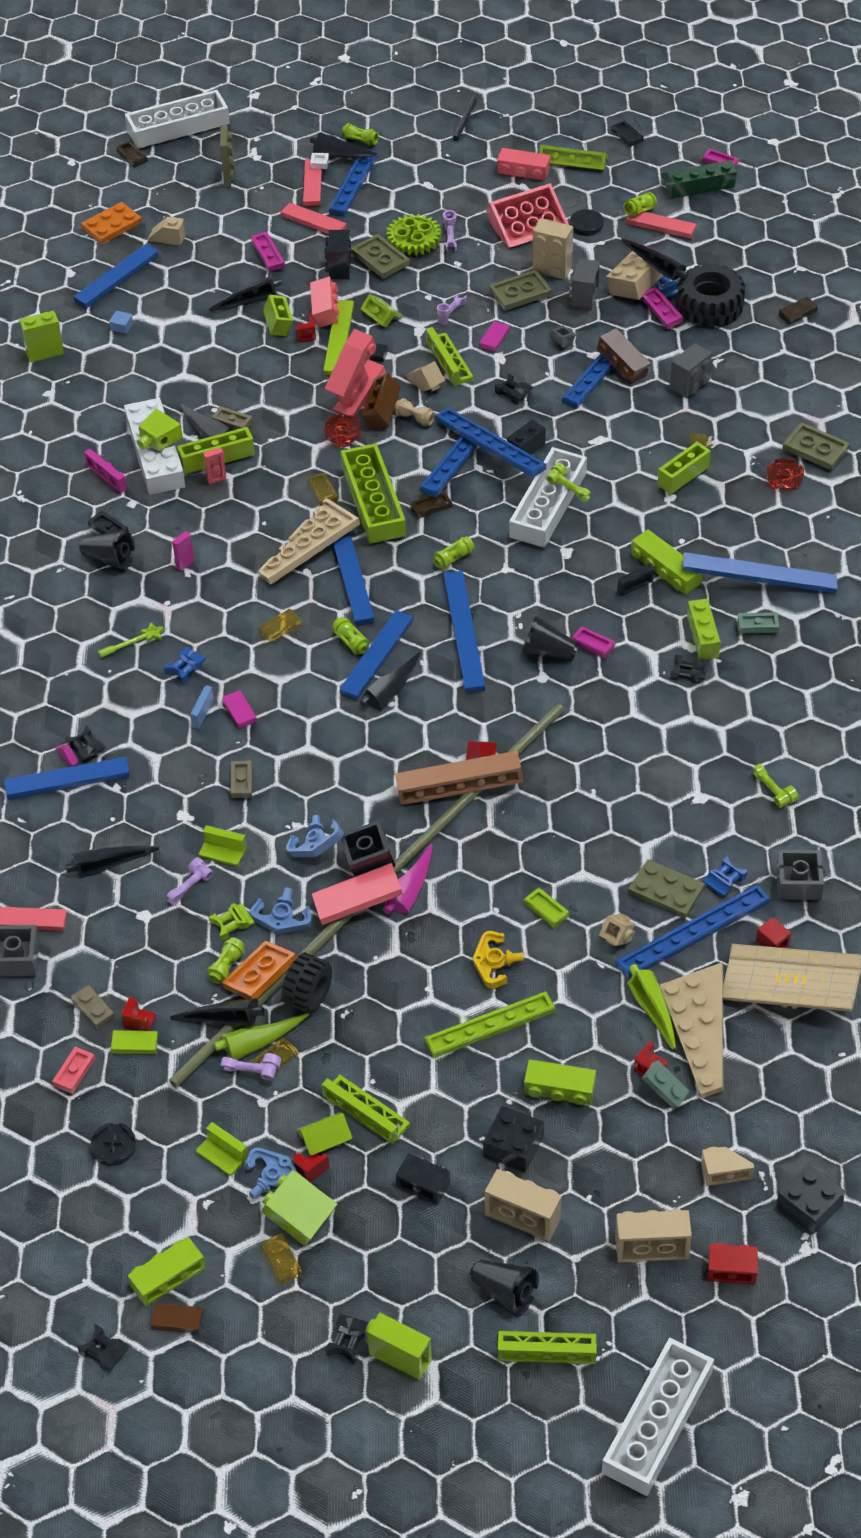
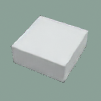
M312 153L311 169H327L329 153Z

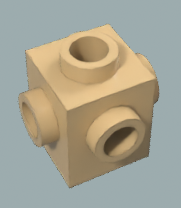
M624 914L610 915L604 920L599 936L605 938L606 942L614 946L627 944L634 936L633 929L636 924L630 922V918Z

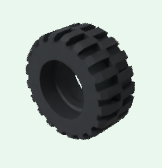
M708 263L703 264V266L697 265L693 269L687 270L688 277L685 280L680 278L678 282L677 306L680 314L686 320L689 319L690 323H696L701 327L708 326V328H713L714 326L722 327L724 324L728 325L733 320L735 321L742 313L745 283L735 270L728 269L724 265H709Z

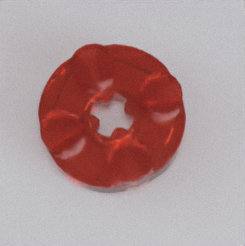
M337 414L330 417L325 423V437L338 447H344L346 444L352 443L361 437L360 422L352 415L342 417V414Z
M778 458L771 465L770 463L768 464L766 478L773 489L796 490L803 481L804 468L801 464L800 466L796 464L794 459Z

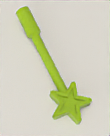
M150 623L148 629L141 630L142 635L118 645H111L99 650L98 655L100 658L115 653L118 649L147 638V642H150L152 639L161 640L160 633L164 631L163 626L155 627L153 623Z

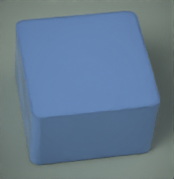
M116 311L109 321L111 331L127 334L133 325L132 314Z

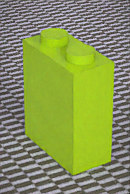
M55 311L19 319L25 351L30 363L64 354L59 321Z
M292 1170L288 1176L284 1173L276 1183L278 1189L274 1193L270 1191L263 1199L262 1203L265 1205L261 1212L306 1246L332 1213L337 1203L296 1171Z
M379 1312L376 1319H371L366 1328L369 1354L421 1380L432 1362L431 1338Z

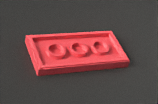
M391 863L312 893L320 921L324 925L400 896L403 892Z

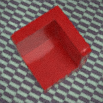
M309 314V323L297 324L296 326L299 343L316 340L315 323L312 314Z
M468 741L466 760L496 755L497 743Z
M775 918L769 919L757 928L756 942L761 946L787 948L790 946L791 932Z
M131 997L128 998L121 1015L125 1028L138 1031H150L156 1017L154 1012L139 1009L138 1000Z
M650 1041L635 1057L634 1071L644 1076L654 1061L658 1060L665 1068L667 1061L654 1053V1043Z
M298 1152L292 1157L297 1173L310 1183L329 1169V1158L326 1154L320 1157L316 1153L304 1157Z

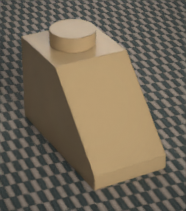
M166 217L152 229L148 242L181 246L186 235L184 219Z
M435 361L419 367L406 375L407 379L422 391L430 389L432 392L440 388L439 384L445 381Z
M709 1147L702 1150L701 1164L707 1186L753 1179L754 1164L727 1147Z

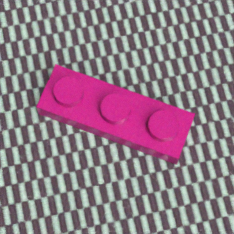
M268 232L251 236V241L269 272L285 268V262Z
M656 286L647 290L641 297L667 329L683 322V316Z
M91 449L84 452L86 466L119 493L127 490L126 478L122 472H118L111 463H107L100 454L95 453Z

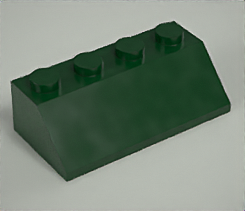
M732 160L661 173L671 199L735 187L737 170Z

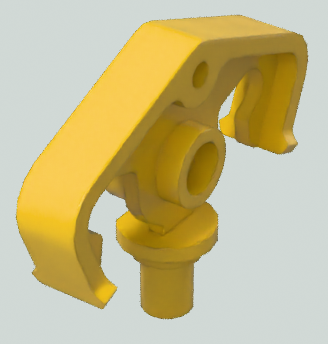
M486 931L483 933L477 946L473 962L485 986L489 989H495L508 984L506 975H498L497 978L492 979L490 978L491 971L503 967L505 963L510 966L513 962L524 961L523 953H512L509 950H506L507 954H504L498 948L490 949L489 941H495L497 944L504 943L505 936L504 933Z

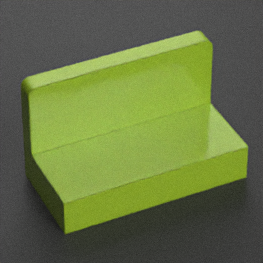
M371 294L368 295L360 308L386 328L394 316L398 318L403 317L402 314L384 300Z
M206 825L203 830L204 844L199 852V857L238 867L247 849L245 835Z
M340 1112L297 1129L299 1137L304 1139L310 1155L352 1139L344 1114Z
M211 1122L206 1128L207 1139L197 1148V1154L228 1176H232L247 1160V1146Z

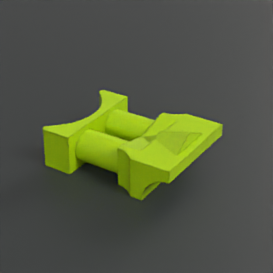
M233 903L228 908V912L218 917L215 913L208 917L210 924L221 928L220 938L222 942L230 938L228 933L237 928L246 929L255 924L243 904L236 905ZM231 919L234 920V921H232V922L226 924L225 926L223 925L224 923H226L227 921H229V920H231Z

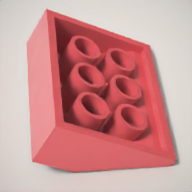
M551 183L492 201L486 209L492 227L508 249L532 242L533 230L540 218L569 225Z

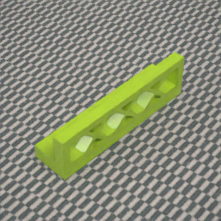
M540 145L539 154L551 155L550 164L604 170L605 162L608 160L607 153Z
M433 327L426 328V342L453 386L473 381L474 376L447 333L437 335ZM460 373L466 374L467 376L460 378Z
M339 1075L334 1081L327 1078L322 1083L323 1097L391 1144H394L410 1127L409 1121L342 1075ZM342 1084L345 1087H347L348 1092L341 1088L339 1085ZM357 1098H363L364 1100H366V1104ZM378 1109H379L380 1111H382V1112H383V1116H382L381 1114H379L378 1112H376L375 1110H378ZM392 1122H398L399 1124H401L399 1129L398 1126Z
M499 1331L498 1361L596 1364V1334ZM503 1339H514L515 1341H503ZM531 1340H539L540 1342H530V1341H531ZM557 1340V1341H563L564 1343H554V1342ZM589 1341L591 1344H581L579 1342Z

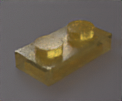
M690 433L689 441L699 442L706 447L707 443L712 444L713 436Z
M282 1233L261 1242V1248L280 1285L302 1276V1270Z

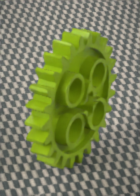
M413 214L410 217L404 215L403 219L398 217V221L392 220L393 224H389L386 233V240L399 251L401 250L403 254L408 252V255L411 253L417 255L418 252L424 254L425 250L430 252V248L436 249L435 245H439L442 236L440 224H437L436 220L432 221V217L426 219V215L420 217V214H417L416 217Z

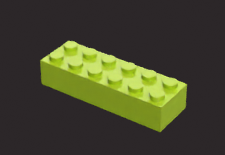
M377 443L342 450V470L369 544L406 536V520Z

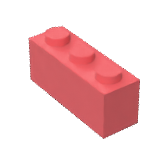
M502 148L497 159V173L546 181L550 171L551 155Z
M330 276L311 282L312 316L318 328L338 322L340 310L337 305L339 299L336 294L338 293L336 283L332 282Z

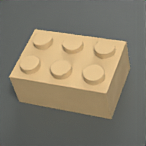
M540 218L533 230L532 271L537 270L539 274L565 280L572 268L573 226Z
M632 251L606 278L611 295L639 300L663 275Z
M497 1169L485 1190V1215L549 1242L561 1220L562 1196L552 1189H544L530 1180H523L515 1177L511 1172H503Z
M672 1209L661 1212L649 1210L641 1213L626 1211L617 1214L615 1241L618 1263L689 1259L692 1238L689 1210Z

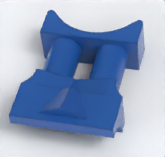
M664 275L651 287L656 286L667 299L673 298L678 292V282L670 281Z
M186 646L180 652L179 659L173 665L167 663L164 666L165 674L179 676L183 685L188 681V674L190 672L201 669L205 657Z
M727 856L722 860L719 869L709 871L703 883L724 897L730 892L732 884L736 880L742 882L747 877L748 870L734 867Z

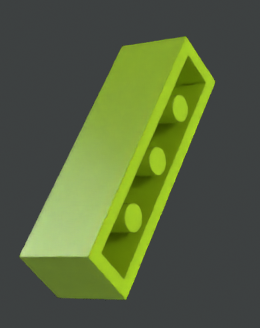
M248 427L177 446L184 474L205 469L203 453L220 447L224 453L225 463L255 455L254 441Z
M649 529L632 540L631 554L633 557L645 565L651 564L654 567V572L673 585L675 589L686 595L702 584L703 574L682 571L683 555Z

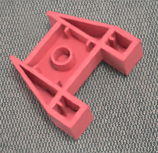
M356 329L353 330L345 342L325 387L326 391L336 394L338 399L334 411L353 418L365 405L374 378L387 373L383 365L369 360V357L376 350L373 336Z

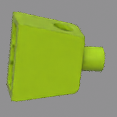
M155 409L139 425L140 438L136 442L141 449L151 446L160 451L183 438L181 424L160 410Z

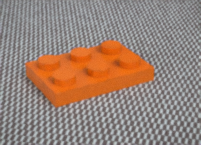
M120 202L82 222L81 228L102 245L141 224L142 217L123 202Z
M265 941L221 983L224 989L241 997L257 999L289 969L297 956L287 949Z

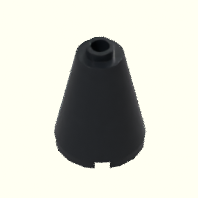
M122 530L85 537L79 544V550L85 557L119 569H126L133 561L131 551H135V544L132 534Z
M535 616L521 653L570 660V657L575 658L578 646H575L576 641L540 617Z
M479 1260L470 1269L472 1282L512 1313L523 1314L535 1298L531 1294L533 1288L538 1289L539 1275L538 1271L531 1267Z

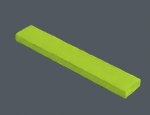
M339 300V303H337L340 314H338V322L333 323L331 327L323 370L324 375H331L343 346L349 337L354 301Z
M545 991L425 1037V1043L433 1058H437L555 1013L556 1008Z

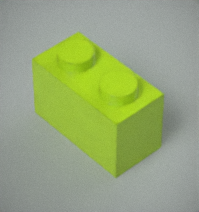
M269 295L263 312L270 334L287 336L293 323V318L286 296Z

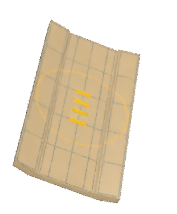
M732 944L723 983V1000L781 1005L784 1008L792 1006L793 1009L806 1007L852 1012L861 973V955Z

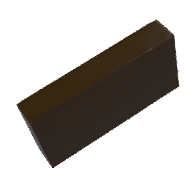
M131 141L116 147L117 152L133 168L148 162L147 156Z
M805 297L780 309L779 315L791 324L818 311V305L808 297Z
M441 491L437 497L427 496L410 502V507L417 518L420 519L451 508L452 501L445 491Z

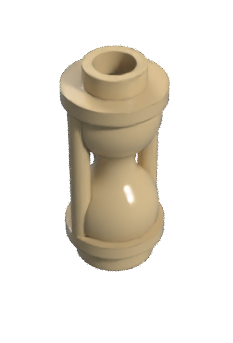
M404 398L400 399V401L398 400L395 404L394 410L398 416L408 417L413 415L416 421L423 426H431L435 420V412L430 408L421 407L415 409L412 403Z

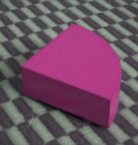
M60 745L55 748L67 764L73 766L78 763L69 745Z

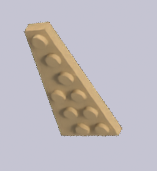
M325 498L322 501L323 505L321 508H316L313 511V516L305 520L289 537V542L279 548V553L271 557L259 569L260 578L269 584L278 581L282 576L291 572L294 568L360 525L359 518Z
M719 963L660 984L702 1098L724 1091L723 964Z

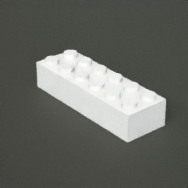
M218 90L125 114L127 131L137 148H144L156 143L230 124L228 107Z
M160 398L124 405L127 425L149 495L184 488V473L174 443L157 451L151 446L141 449L136 442L140 438L139 425L155 409L165 414Z
M554 447L551 448L544 461L547 469L535 476L509 521L510 538L545 548L575 495L574 492L559 482L553 485L546 480V476L551 472V468L557 462H560L568 471L564 477L580 486L587 473V457Z
M669 1337L603 1459L602 1474L648 1496L713 1372V1358Z

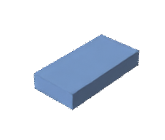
M206 685L190 714L193 728L200 729L214 701L213 688Z

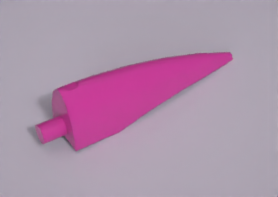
M432 844L429 845L414 866L398 879L403 894L385 902V907L383 908L385 913L390 914L392 910L399 913H408L421 891L428 872L433 848Z

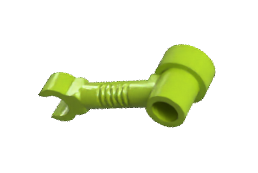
M557 462L546 476V480L552 485L559 482L574 492L582 502H587L590 498L588 495L591 492L566 479L564 476L568 473L567 468L562 463Z
M760 763L753 767L755 770L754 776L763 781L776 795L773 799L779 808L799 800L798 792L792 785L780 789L768 776L767 771Z

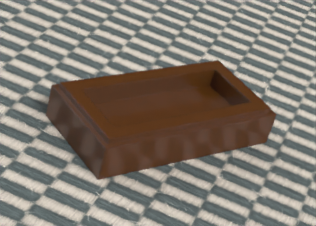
M155 1303L151 1329L199 1333L203 1309L202 1307Z

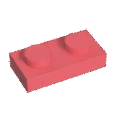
M221 447L204 452L207 482L213 484L225 480V461Z
M74 1047L53 1079V1086L73 1094L95 1061V1055Z

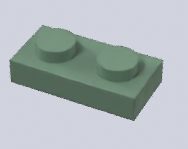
M777 612L738 613L739 633L779 632Z
M658 1060L651 1064L642 1078L673 1109L680 1106L689 1092Z

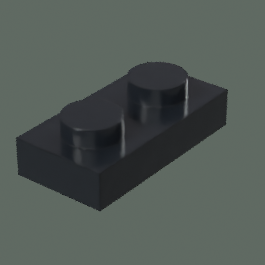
M100 511L88 520L89 527L100 534L122 530L129 533L127 526L103 511Z

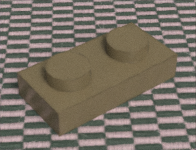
M222 406L211 417L233 430L244 427L249 428L253 422L252 416Z
M252 760L231 761V798H252Z
M90 985L71 996L75 1006L96 1029H99L115 1018L114 1012Z

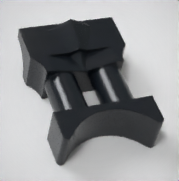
M509 373L504 383L494 385L495 393L509 395L512 402L522 399L533 389V386L527 383H517L514 381V376Z
M675 654L674 662L678 667L670 672V679L678 680L679 676L686 677L696 684L701 680H705L709 660L699 658L694 659V662L682 660V655Z
M85 726L84 731L77 736L65 737L67 745L70 748H76L81 761H85L106 749L100 740L92 738L91 730L88 726ZM85 741L87 745L84 746L81 742Z
M339 1314L336 1322L337 1334L333 1343L329 1342L327 1345V1357L332 1354L341 1353L348 1356L352 1363L355 1364L358 1358V1350H356L358 1343L365 1338L366 1328L369 1323L361 1319ZM345 1338L350 1339L347 1347L342 1346Z
M95 1324L93 1338L88 1343L77 1346L78 1352L84 1357L90 1354L99 1360L103 1369L111 1370L128 1349L129 1344L121 1339L108 1338L104 1335L103 1328ZM99 1343L106 1348L102 1351L95 1345Z

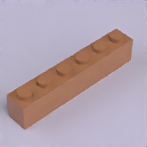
M518 751L395 773L401 805L523 782Z

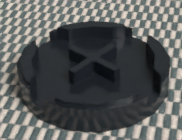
M582 209L572 214L570 225L573 226V231L578 234L581 232L584 235H594L602 230L604 218L598 211Z
M106 1123L93 1133L90 1143L91 1153L95 1160L101 1164L108 1166L120 1165L134 1155L136 1150L135 1134L125 1124Z

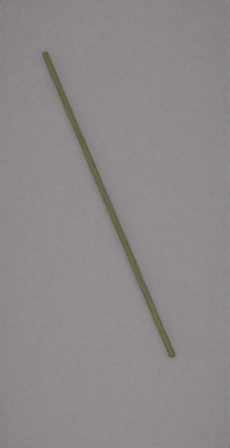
M556 704L508 752L518 751V755L521 754L564 712V707L561 704ZM482 790L463 794L395 860L396 866L393 867L395 873L397 874ZM356 913L332 921L297 957L304 952L314 955ZM287 971L257 998L258 1007L265 1003L283 985ZM225 1025L169 1079L170 1084L177 1088L216 1050L214 1042L222 1040L221 1035L233 1032L240 1026Z

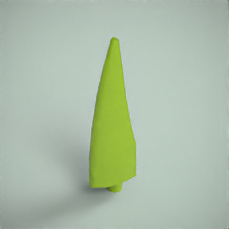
M636 964L630 966L629 970L632 977L627 983L636 1001L651 1018L672 1050L676 1049L669 1010L654 973L651 970H639Z
M304 1013L272 1024L235 1030L221 1035L222 1040L214 1042V1047L216 1051L225 1048L229 1058L241 1059L279 1039L296 1027L309 1014Z

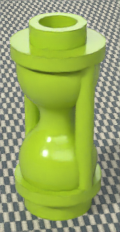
M347 123L342 128V135L345 140L355 139L369 146L376 145L379 140V133L374 129L364 130L350 123Z
M647 192L628 199L623 205V210L627 215L635 216L655 208L657 199L653 193Z
M460 537L458 541L449 547L434 553V564L438 568L445 570L456 560L471 554L472 550H474V544L469 537Z
M339 617L334 621L332 625L334 633L345 642L355 655L364 654L368 650L370 641L352 625L349 619Z
M233 937L225 941L220 957L206 971L208 978L212 982L218 984L227 978L232 964L244 953L245 945L242 941Z

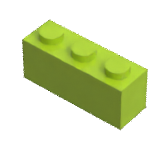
M699 442L694 443L658 469L657 485L669 494L674 493L709 468L711 450Z
M708 599L688 601L687 619L698 657L706 660L719 658L720 639Z
M529 1059L524 1080V1094L535 1098L544 1097L554 1101H568L578 1105H591L596 1083V1070Z
M189 1237L178 1240L163 1253L154 1255L146 1264L135 1267L128 1274L130 1287L144 1306L147 1307L206 1268L204 1256Z

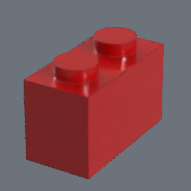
M725 1243L709 1245L707 1281L756 1284L758 1247H751L746 1244L734 1246Z

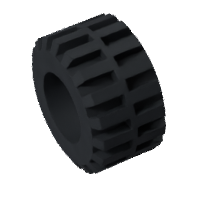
M307 952L301 953L293 961L285 975L281 992L283 1003L308 1014L315 1011L325 999L330 988L333 974L332 964Z

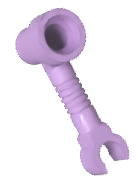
M447 210L443 213V222L447 230L446 252H448L449 247H453L455 252L457 250V244L454 241L457 216L453 210Z
M457 293L450 305L446 303L437 305L436 314L438 315V323L440 325L448 324L450 314L458 306L466 304L467 295L460 298V293Z
M199 857L195 858L188 866V871L193 875L178 888L171 890L167 894L169 897L167 901L173 906L201 878L204 881H208L213 876L214 872Z
M266 1053L261 1064L223 1057L220 1066H224V1070L229 1072L241 1070L261 1073V1078L272 1081L282 1059L278 1055Z

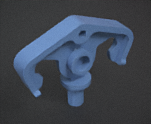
M313 815L312 823L308 825L309 832L305 843L296 848L299 839L294 835H290L286 850L293 857H317L342 839L344 833L338 822L332 819L331 829L334 830V833L330 836H325L323 825L320 823V816Z
M284 888L283 896L278 898V904L274 906L271 914H259V911L264 909V903L260 898H258L250 910L254 922L275 934L307 930L312 925V918L309 906H306V909L302 912V916L305 918L303 921H297L292 918L293 911L291 907L293 901L291 899L292 889Z
M254 1148L250 1151L245 1161V1170L249 1171V1169L255 1167V1160L258 1158L263 1159L267 1165L262 1171V1178L256 1179V1186L249 1192L253 1199H256L261 1193H268L270 1187H277L276 1183L284 1173L288 1176L292 1170L296 1171L289 1157L262 1148Z

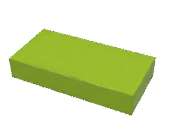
M539 887L524 899V904L553 928H556L569 917V911Z
M113 1030L111 1053L156 1054L158 1031Z

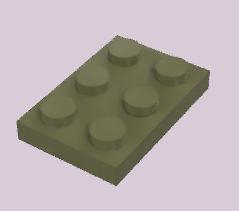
M221 125L220 134L224 187H231V180H234V170L232 169L235 168L234 159L232 158V134L228 132V125Z
M379 234L351 248V254L382 279L410 265V259Z
M537 270L489 285V291L504 311L552 295L551 288Z
M801 422L783 443L782 449L832 470L849 450L850 443Z
M647 859L628 888V894L686 919L705 889V883Z

